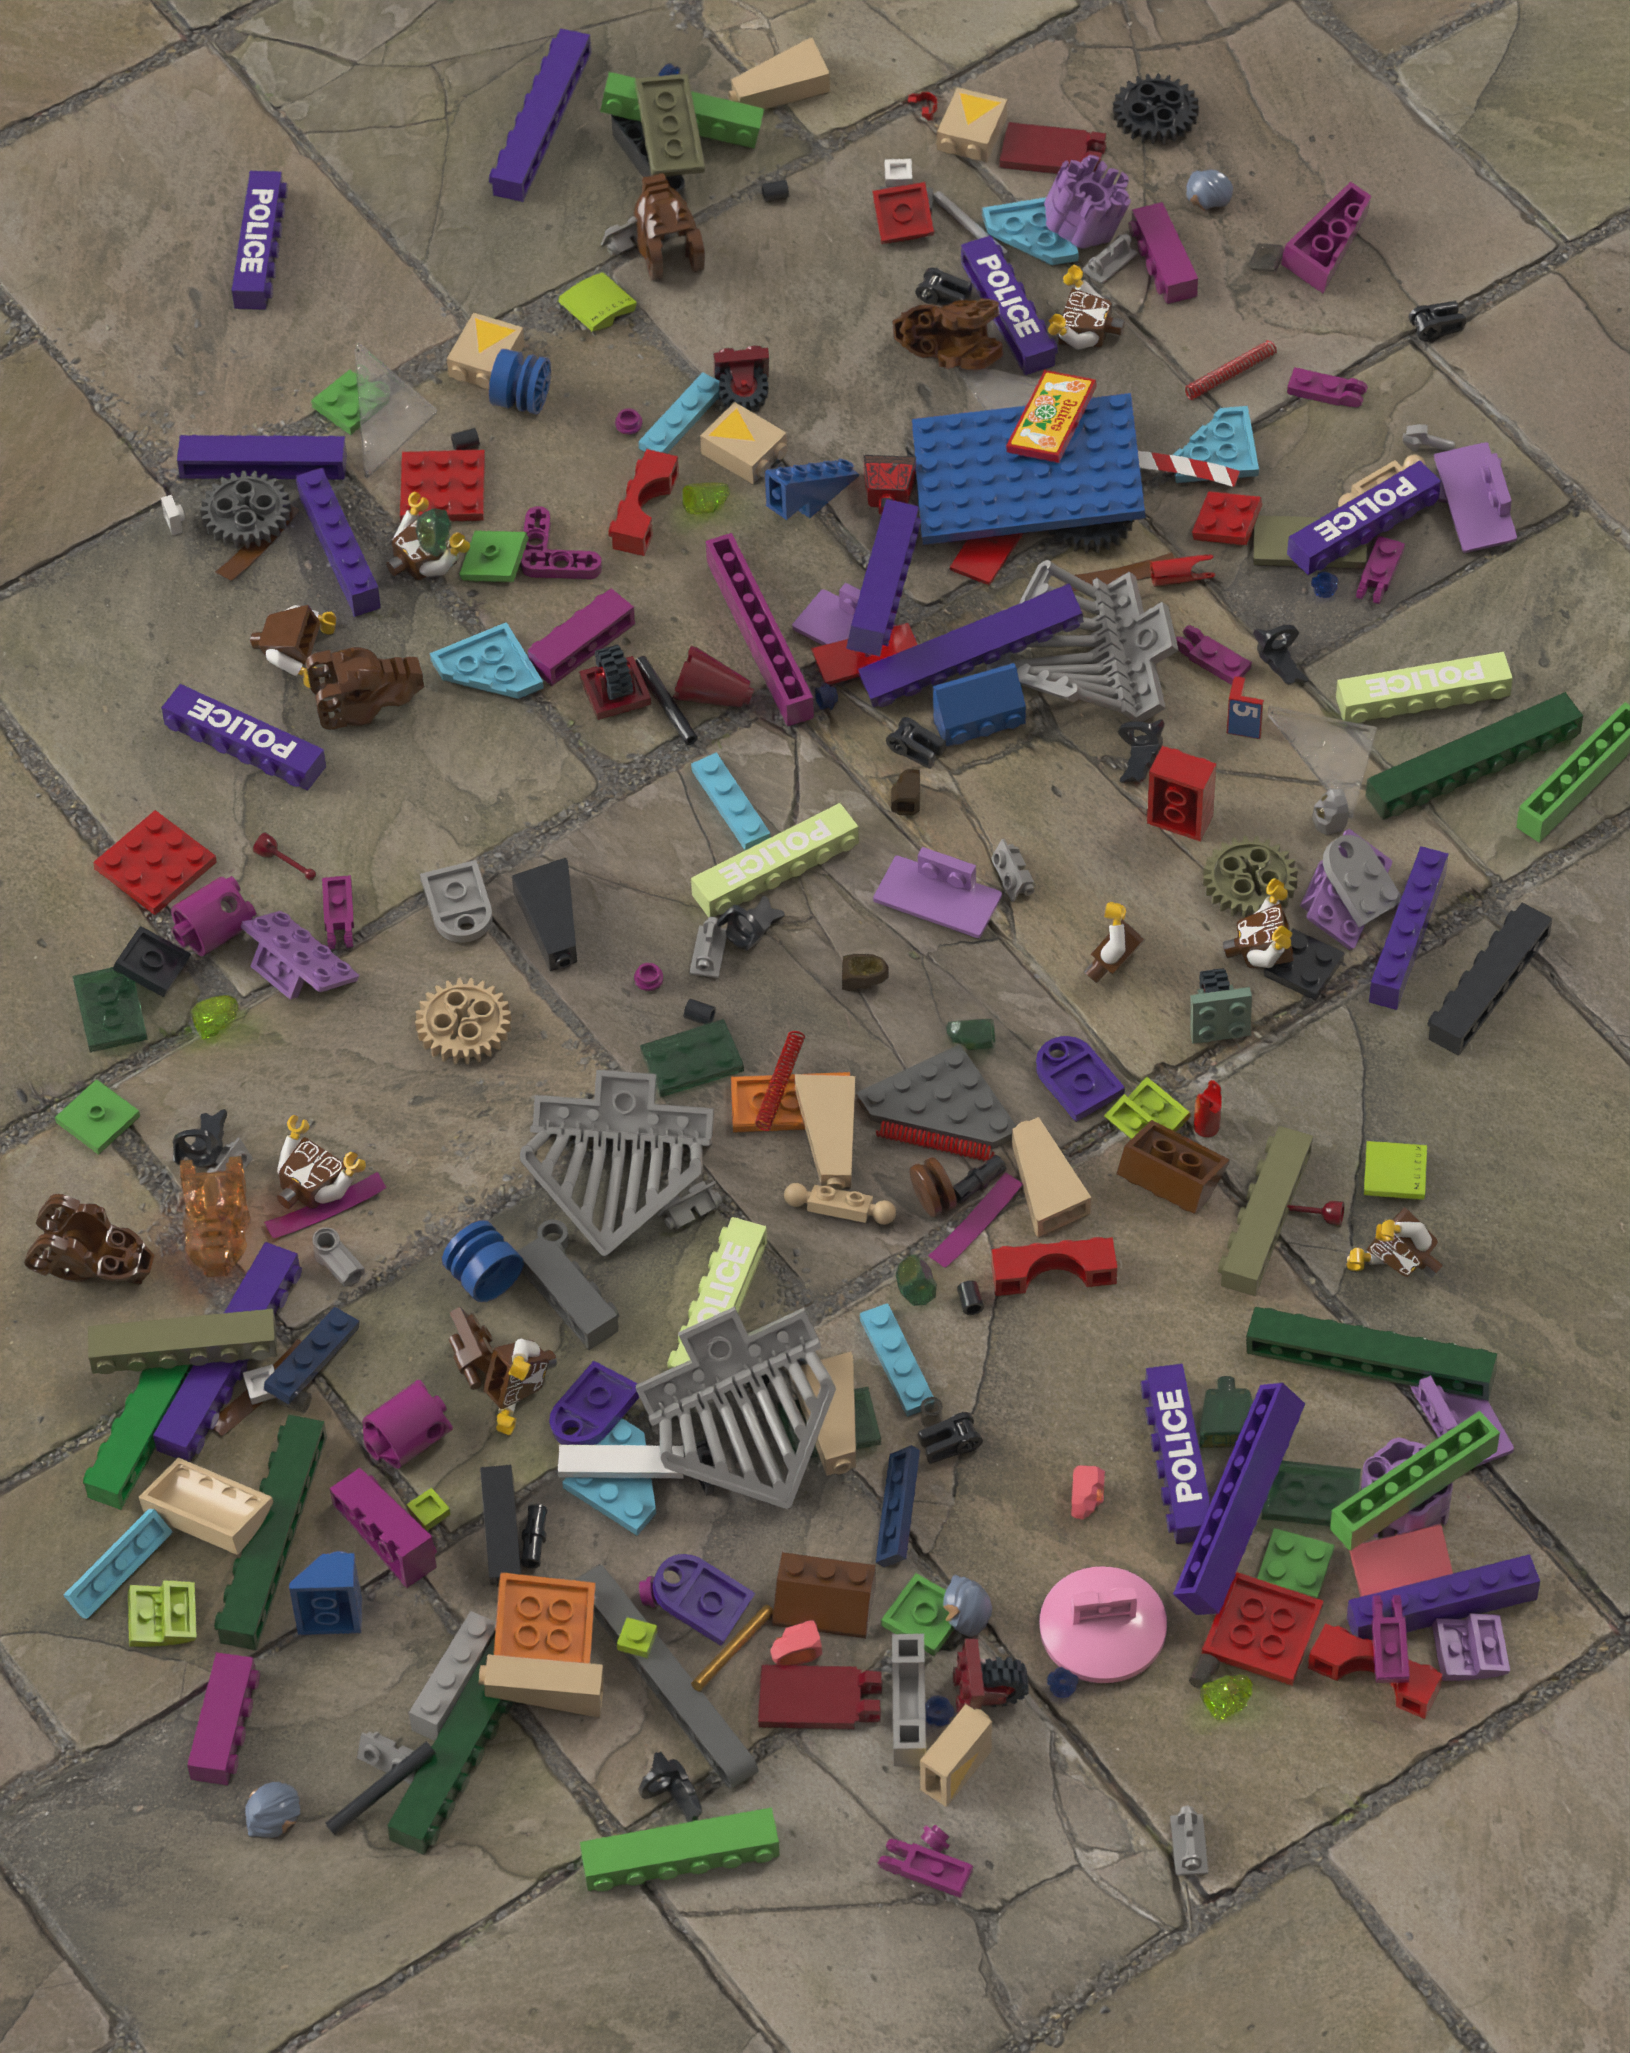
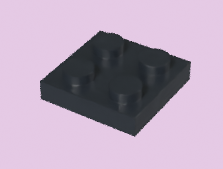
M140 926L116 960L113 970L164 998L188 963L191 953Z
M1293 928L1291 930V942L1294 961L1275 964L1270 968H1265L1264 976L1316 1001L1343 962L1345 953Z

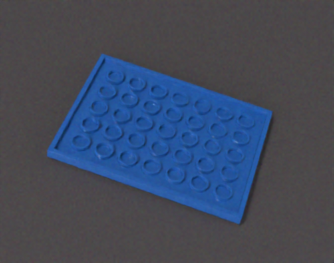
M1131 393L1091 398L1059 463L1007 453L1006 445L1026 406L912 419L923 545L1145 519Z

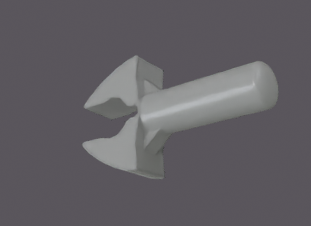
M1428 425L1407 426L1406 433H1403V443L1415 452L1422 445L1445 451L1454 450L1455 448L1454 441L1428 435Z

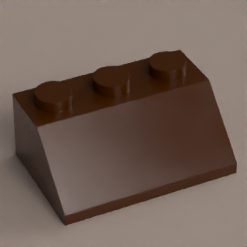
M1151 1120L1124 1146L1116 1174L1125 1178L1128 1182L1152 1192L1155 1196L1164 1198L1178 1205L1181 1209L1195 1214L1208 1202L1229 1165L1230 1159Z
M782 1552L776 1581L772 1626L788 1628L814 1620L818 1632L866 1639L876 1587V1565Z

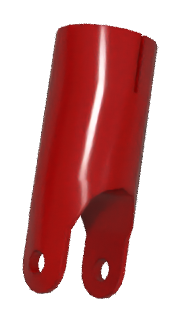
M1205 554L1150 562L1152 584L1156 587L1212 578L1215 576L1213 572L1198 574L1191 572L1196 563L1211 560L1214 556Z
M1214 1080L1208 1082V1088L1202 1094H1198L1195 1100L1194 1130L1202 1137L1215 1136L1220 1130L1221 1086Z

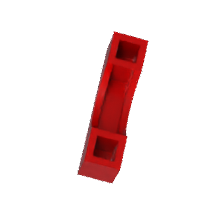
M646 449L643 458L638 459L635 467V477L633 480L630 479L627 484V496L625 500L620 501L616 521L612 520L609 526L608 536L612 537V549L645 556L653 537L652 518L642 511V507L654 497L671 494L679 476L678 456Z
M1093 1237L1089 1240H1063L1059 1243H1033L1028 1246H1002L997 1249H991V1267L996 1296L1026 1293L1030 1282L1037 1275L1049 1270L1071 1272L1078 1276L1086 1287L1117 1284L1118 1268L1113 1237Z
M1325 1623L1309 1654L1308 1669L1335 1681L1355 1671L1375 1673L1373 1641L1361 1639L1350 1634L1342 1627H1333ZM1408 1659L1409 1681L1390 1683L1395 1693L1396 1707L1426 1719L1441 1689L1443 1674L1430 1665H1421Z

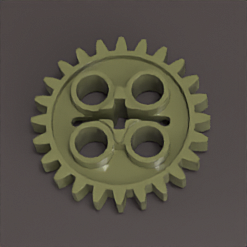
M1244 835L1243 842L1239 843L1233 837L1231 846L1222 842L1221 851L1214 848L1212 857H1207L1206 866L1203 869V886L1206 887V896H1212V904L1220 903V911L1230 908V916L1233 917L1237 912H1241L1243 919L1247 917L1248 913L1253 915L1257 912L1268 896L1271 897V895L1267 894L1266 888L1272 879H1277L1284 883V888L1288 893L1285 900H1278V902L1287 907L1289 898H1294V892L1297 889L1298 869L1294 868L1295 860L1289 859L1288 850L1280 853L1281 844L1278 843L1271 847L1269 838L1264 843H1259V837L1255 836L1253 842H1249L1247 836Z

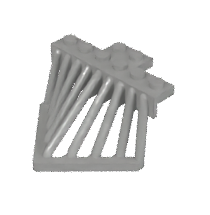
M1050 560L1040 563L1019 604L1057 589L1047 584L1052 575L1066 584L1070 583L1071 587L1096 600L1092 602L1075 595L1080 609L1098 615L1092 619L1083 617L1084 622L1080 623L1078 628L1096 632L1091 635H1054L1053 638L1046 642L1038 643L1036 641L1027 645V647L1096 648L1088 653L1011 660L1012 653L1009 652L1001 655L998 661L988 664L986 670L1014 663L1020 685L1071 702H1075L1078 699L1123 713L1134 722H1144L1166 709L1156 664L1179 651L1169 607L1161 602L1144 612L1136 576L1131 572L1124 574L1108 585L1096 578L1093 580L1094 586L1058 567Z
M597 1069L594 1099L535 1095L533 1125L530 1126V1132L537 1134L521 1148L520 1161L603 1256L612 1252L702 1174V1145L710 1146L712 1144L714 1108L655 1104L657 1074ZM553 1134H557L554 1144L541 1163L534 1153ZM574 1135L576 1136L574 1151L561 1186L552 1176L553 1168L571 1136ZM590 1137H594L593 1159L583 1206L580 1209L572 1199V1194ZM613 1138L612 1166L602 1230L600 1232L593 1224V1211L608 1140ZM633 1140L622 1226L613 1233L627 1141ZM646 1141H651V1160L647 1191L645 1193L646 1205L636 1213ZM666 1142L670 1143L671 1149L668 1172L669 1185L658 1194ZM688 1144L691 1152L690 1167L681 1174L683 1145Z
M734 1306L678 1332L690 1360L635 1385L649 1415L651 1425L654 1426L659 1423L660 1459L666 1469L788 1509L793 1504L836 1387L815 1352L821 1349V1344L805 1308L747 1333ZM799 1358L807 1361L820 1382L821 1388L817 1398L797 1361ZM782 1366H785L790 1372L805 1405L811 1412L806 1425L779 1369ZM767 1374L774 1385L794 1432L800 1440L796 1453L785 1432L762 1375ZM747 1382H750L789 1470L785 1482L744 1386ZM730 1390L743 1413L773 1487L760 1483L755 1473L726 1394ZM710 1399L714 1400L722 1416L744 1477L729 1473L708 1400ZM695 1406L703 1425L714 1467L700 1463L697 1454L690 1409ZM678 1415L685 1458L672 1452V1417Z

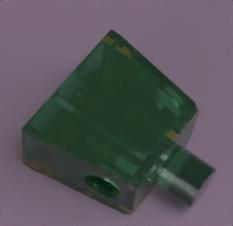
M1222 1376L1218 1378L1217 1389H1208L1205 1392L1199 1448L1234 1447L1253 1400L1249 1389L1236 1388L1234 1377Z

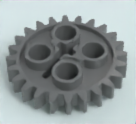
M242 471L241 477L238 478L234 473H231V480L229 481L221 477V485L212 483L213 491H205L206 499H201L202 508H200L203 527H207L208 535L214 534L215 541L223 538L224 546H227L232 541L235 548H238L241 543H245V547L249 549L251 542H255L259 547L261 546L260 540L262 539L271 542V534L280 536L279 528L286 529V521L290 520L289 512L291 511L288 492L284 491V485H277L276 478L268 481L267 474L257 478L256 471L252 473L251 477H247L245 471Z

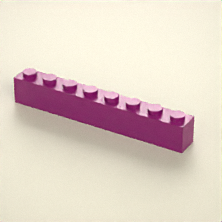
M729 533L707 540V564L787 727L813 719V696L733 534Z

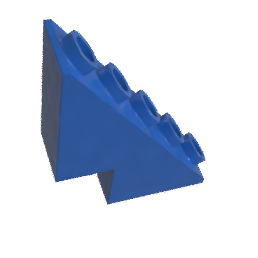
M845 459L768 469L765 471L766 506L786 520L797 511L811 518L859 477V473L854 471V465Z

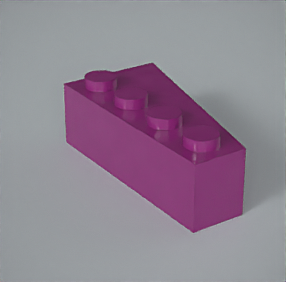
M1350 181L1285 245L1281 265L1324 294L1367 216L1372 196Z
M359 1468L330 1488L334 1507L406 1588L437 1568L435 1558L437 1550L433 1545L432 1536L380 1487L372 1475L368 1476Z

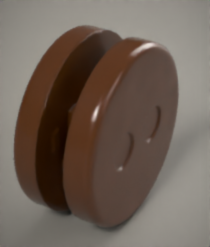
M936 1158L926 1159L924 1165L917 1163L910 1167V1178L915 1193L923 1208L931 1217L941 1215L942 1207L946 1211L956 1207L957 1201L951 1181L945 1169Z

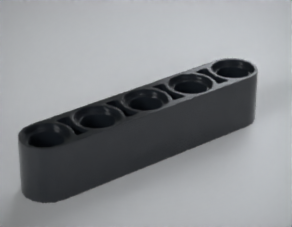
M611 115L614 139L642 177L651 176L642 122ZM682 175L666 176L670 187L675 189L686 201L685 180Z

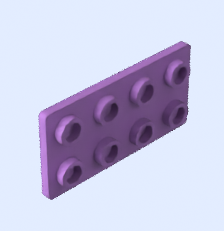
M1484 442L1435 454L1434 460L1462 552L1468 553L1515 542L1517 535L1510 515L1511 497L1497 453L1491 454L1489 444Z
M845 583L839 590L838 597L822 589L794 621L792 629L822 645L848 639L861 590Z
M1350 829L1343 833V835H1354L1361 838ZM1369 844L1388 873L1392 860ZM1339 846L1341 855L1347 858V851L1342 846ZM1321 860L1300 906L1308 911L1306 918L1347 949L1352 950L1355 948L1365 925L1360 928L1358 927L1328 879L1324 870L1323 860Z
M922 847L918 854V862L898 855L894 857L873 896V901L972 937L980 938L1002 898V892L976 883V865Z
M282 911L252 918V920L243 921L241 924V928L259 942L250 967L289 999L299 996L304 981L309 983L318 992H323L356 982L359 978V974L351 969L349 964L340 960L327 946L318 942L311 936L309 931L301 928L288 914Z
M1431 1376L1421 1379L1419 1387L1410 1386L1438 1438L1478 1411L1500 1432L1497 1452L1477 1466L1513 1453L1514 1447L1487 1400L1446 1393L1440 1385L1436 1386Z

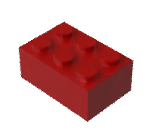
M1162 746L1149 771L1147 824L1201 842L1214 814L1217 764L1205 758H1198L1183 753L1178 749Z

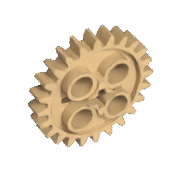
M458 978L457 985L454 986L447 980L445 989L436 985V994L427 992V1001L419 1002L420 1010L416 1011L417 1020L415 1021L418 1039L423 1041L425 1050L431 1048L433 1057L441 1053L443 1062L449 1057H453L454 1064H457L460 1058H464L465 1063L469 1064L470 1057H475L480 1062L482 1053L491 1057V1048L500 1050V1041L508 1040L507 1032L511 1031L510 1022L512 1021L508 1001H504L502 992L496 994L495 986L485 989V981L483 980L477 986L474 985L473 978H470L467 984H463L461 978Z

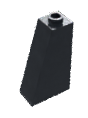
M565 857L512 875L513 893L549 970L563 969L577 963L567 858Z
M511 1464L480 1467L490 1584H497L498 1588L501 1573L521 1575L515 1485Z

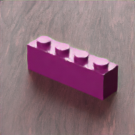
M1163 202L1132 209V221L1128 222L1131 236L1137 239L1140 256H1145L1147 271L1150 276L1153 275L1155 278L1157 293L1163 295L1166 304L1197 297L1198 277Z
M610 588L605 593L596 596L593 602L585 608L576 611L562 625L556 626L546 637L534 642L527 650L528 658L539 676L549 685L553 686L595 655L596 650L603 649L634 626V606Z
M216 1652L187 1763L190 1780L228 1785L231 1774H236L239 1756L236 1755L238 1745L243 1746L246 1727H243L245 1717L250 1718L253 1708V1699L250 1698L252 1689L257 1690L260 1680V1671L256 1670L253 1657Z

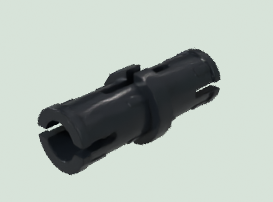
M994 1155L982 1166L968 1171V1175L953 1186L957 1203L962 1204L975 1192L986 1189L988 1183L1007 1170L1005 1162L998 1155Z
M531 1504L527 1509L526 1528L523 1529L521 1536L524 1544L520 1561L521 1565L526 1568L534 1569L541 1565L542 1544L546 1542L547 1533L544 1529L546 1514L548 1513L547 1507L541 1504Z

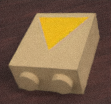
M957 87L937 130V150L988 162L1007 120V99Z
M473 313L447 357L449 377L489 389L492 368L500 350L509 349L521 352L524 348L523 327Z
M735 402L700 435L701 454L752 484L760 477H764L765 471L770 469L777 460H781L788 450L787 433Z
M965 1704L920 1760V1790L945 1807L950 1804L992 1751V1721L985 1712L980 1709L974 1710Z

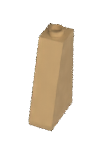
M809 38L731 79L732 91L728 92L729 100L764 108L765 110L830 92V73L813 38Z
M795 1074V1093L821 1186H830L839 1190L851 1187L855 1076Z
M1037 1117L1031 1121H1023L1013 1128L1012 1147L1037 1238L1091 1214L1090 1194L1040 1118Z
M851 1352L821 1360L836 1387L815 1443L826 1476L835 1473L843 1474L856 1467L854 1368ZM809 1364L802 1365L801 1368L817 1398L821 1388L820 1382ZM793 1380L794 1389L796 1391L798 1400L803 1410L805 1419L808 1422L811 1412L805 1405V1402Z
M488 1655L487 1664L480 1666L479 1684L484 1685L485 1696L592 1717H601L604 1690L603 1665Z

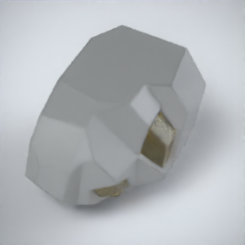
M1329 789L1314 805L1312 820L1317 831L1329 835L1341 832L1347 826L1348 803L1343 789Z

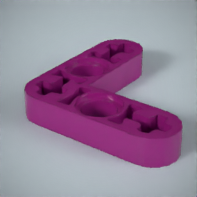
M535 506L526 512L524 532H526L529 539L521 559L524 575L532 578L594 579L601 574V557L596 552L549 550L551 518L548 509ZM537 518H541L540 528H535ZM533 538L543 540L540 545L529 544V541ZM562 560L569 563L564 568L554 566L556 562ZM587 563H592L591 567H587Z

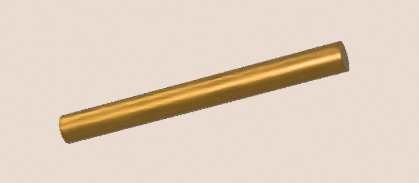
M764 1605L691 1682L692 1687L696 1691H701L773 1615L772 1607Z

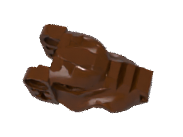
M664 173L643 177L642 194L635 204L633 215L637 221L638 249L646 260L651 281L663 278V259L660 249L663 246L661 241L664 240V235L677 232L678 237L684 236L685 257L689 258L692 271L704 270V244L700 229L696 227L687 202L675 189L670 187Z
M982 298L979 301L959 300L940 308L935 305L912 307L906 312H901V316L892 321L894 339L902 347H905L909 352L918 357L938 358L939 367L945 369L958 366L971 370L987 368L1003 356L1002 342L996 341V338L988 337L987 324L1000 314L999 302Z
M353 647L330 653V650L312 654L306 660L308 681L312 693L316 694L315 700L320 724L324 729L328 730L346 727L347 724L353 726L370 724L383 707L404 705L425 687L418 657L380 659L369 649ZM318 664H326L323 667L314 668ZM319 677H324V683L320 684ZM334 697L332 700L323 701L325 698ZM334 711V717L330 718L328 712Z
M53 1194L39 1210L36 1225L44 1231V1234L40 1235L27 1251L24 1264L28 1269L44 1276L49 1273L70 1282H83L93 1277H98L109 1281H126L139 1285L150 1274L155 1255L134 1231L111 1224L106 1215L105 1208L97 1204H80V1200L64 1194Z

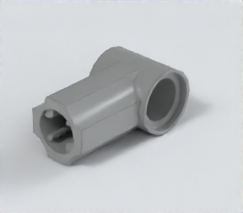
M324 1227L314 1233L313 1250L315 1260L320 1265L326 1266L343 1287H351L356 1284L365 1273V1268L340 1241L338 1232L333 1228ZM324 1245L332 1246L330 1248H322Z

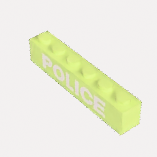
M1504 652L1340 679L1337 680L1336 699L1344 724L1360 723L1365 720L1389 718L1394 715L1418 713L1423 710L1442 709L1453 705L1472 704L1476 701L1500 699L1510 696L1513 677Z
M838 803L692 877V896L708 917L722 915L732 905L751 901L756 895L768 889H774L792 877L800 876L806 870L817 864L827 862L831 857L843 851L851 850L855 845L859 844L858 825L841 803Z
M732 1217L728 1227L722 1228L719 1236L720 1247L718 1252L713 1251L711 1254L708 1276L702 1277L698 1289L699 1298L697 1301H692L688 1312L689 1322L687 1326L683 1325L680 1331L734 1306L739 1313L767 1244L766 1226ZM679 1336L678 1343L680 1344L677 1351L672 1350L668 1359L667 1367L670 1369L690 1360Z

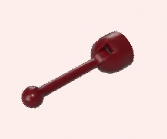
M264 832L257 838L253 846L254 853L264 858H270L275 855L305 874L306 879H315V870L306 869L278 851V843L274 837Z
M1329 1201L1323 1208L1287 1205V1208H1289V1211L1322 1214L1323 1219L1327 1223L1342 1226L1345 1203L1343 1201Z

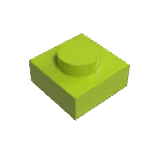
M432 1487L406 1504L407 1511L426 1531L451 1515L450 1508Z
M627 1617L617 1642V1650L648 1658L658 1632L657 1625Z

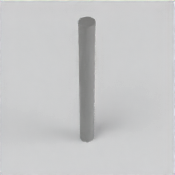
M937 191L933 195V199L977 239L990 236L941 191ZM1001 246L1004 253V259L1006 260L1009 257L1010 253L1003 246Z

